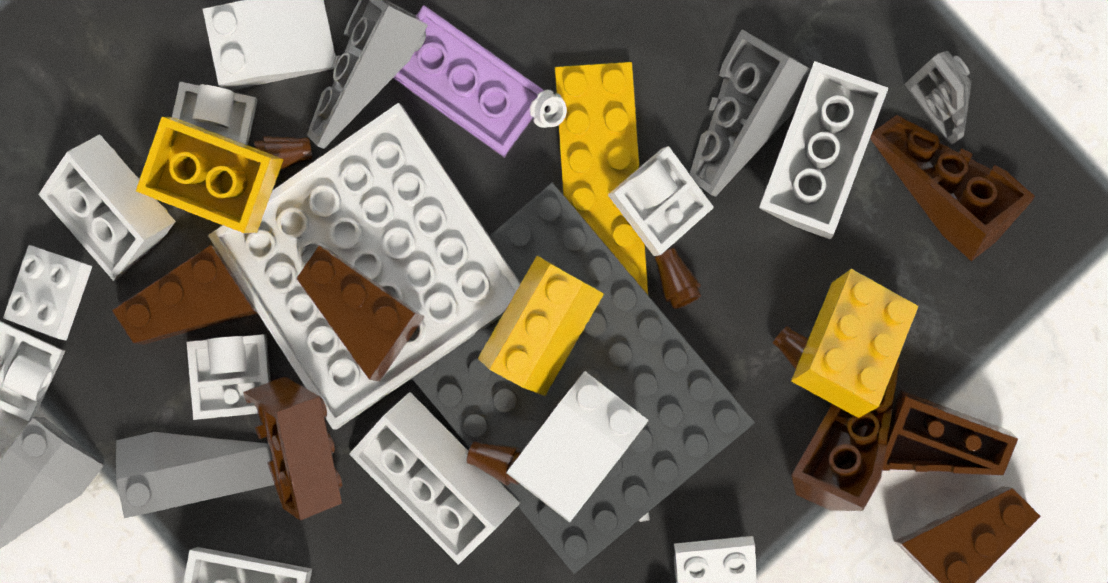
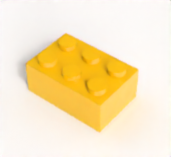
M161 117L136 192L236 231L257 233L283 159L178 118Z
M850 269L832 282L791 382L857 418L878 408L918 306L855 270Z

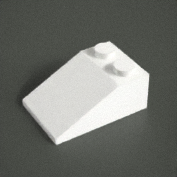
M244 0L203 9L218 85L221 88L233 91L333 69L331 67L336 54L324 0Z
M584 371L507 471V474L570 523L649 420Z

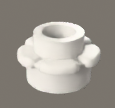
M551 90L540 92L530 105V115L534 117V123L542 128L558 126L562 123L567 113V107L561 95L558 93L553 94ZM548 105V109L545 112L544 108Z

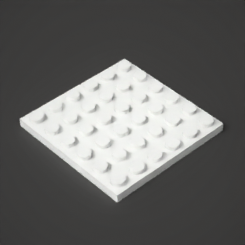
M400 103L394 105L272 190L257 233H242L222 225L208 235L306 389L323 399L327 408L326 420L332 429L335 430L502 317L521 284ZM318 246L333 251L425 316L380 382L368 379L296 279Z

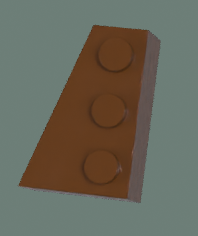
M212 245L112 310L132 342L142 345L258 313L216 247Z
M322 246L317 247L296 278L369 380L381 381L425 317L333 251Z
M285 376L244 391L246 403L253 402L262 423V425L255 427L258 438L266 437L271 449L273 460L267 462L283 509L297 519L303 520L342 504L339 491L342 488V480L339 472L334 467L332 453H334L335 447L326 429L324 418L327 417V408L323 399Z
M901 390L891 416L883 471H890L891 469L914 470L915 472L940 471L955 474L1004 475L1018 438L1010 430Z
M1002 486L960 507L959 510L941 519H936L907 536H902L894 542L935 583H976L1041 516L1013 488Z

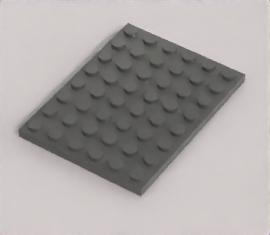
M552 182L490 235V238L520 283L536 256H539L604 293L547 394L543 396L522 388L489 370L478 360L480 353L501 317L412 379L469 448L476 441L482 444L520 448L522 453L584 371L649 420L570 523L520 483L518 485L510 483L507 486L501 483L520 502L518 505L520 510L573 574H575L750 428L755 421Z

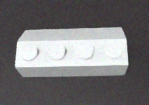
M814 61L759 208L797 228L831 239L888 88Z
M411 392L391 408L350 453L351 457L458 565L520 504L497 479L479 468L467 464L468 450Z

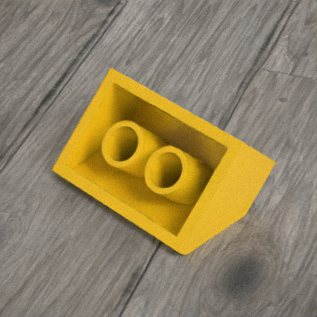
M536 256L480 353L478 360L489 370L522 388L545 396L604 293L543 258Z

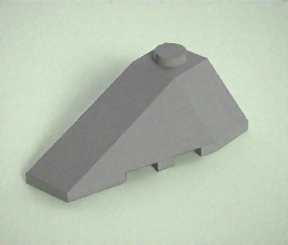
M388 0L358 1L343 34L350 38L346 50L341 56H335L331 67L334 69V83L332 87H327L322 92L307 136L318 147L324 149L410 61L414 52L422 47L426 38L425 30L428 26L425 22Z
M743 29L722 64L719 76L724 79L718 98L712 97L709 110L713 111L710 126L708 131L701 134L690 170V176L696 184L715 197L796 110L811 68Z
M945 51L934 56L904 85L949 145H952L964 136L971 80L967 76L970 72L963 60L957 55L953 57L949 51Z
M33 417L0 460V549L66 504L81 496L105 466V464L45 417Z
M151 432L116 440V482L124 518L275 485L267 462L273 460L269 444L162 432Z

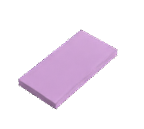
M423 5L416 16L428 25L425 30V41L422 47L414 52L410 61L393 79L505 158L533 119L530 115L531 102L544 90Z

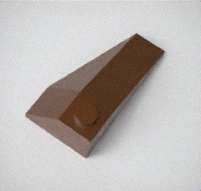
M898 115L873 131L870 136L871 141L943 237L970 261H973L992 246L1035 197V195L1002 168L994 165L990 169L972 160V153L962 148L960 152H957L939 143L937 135Z
M896 362L878 408L857 418L834 404L831 405L791 475L797 496L830 511L864 510L882 477L900 367L898 362Z

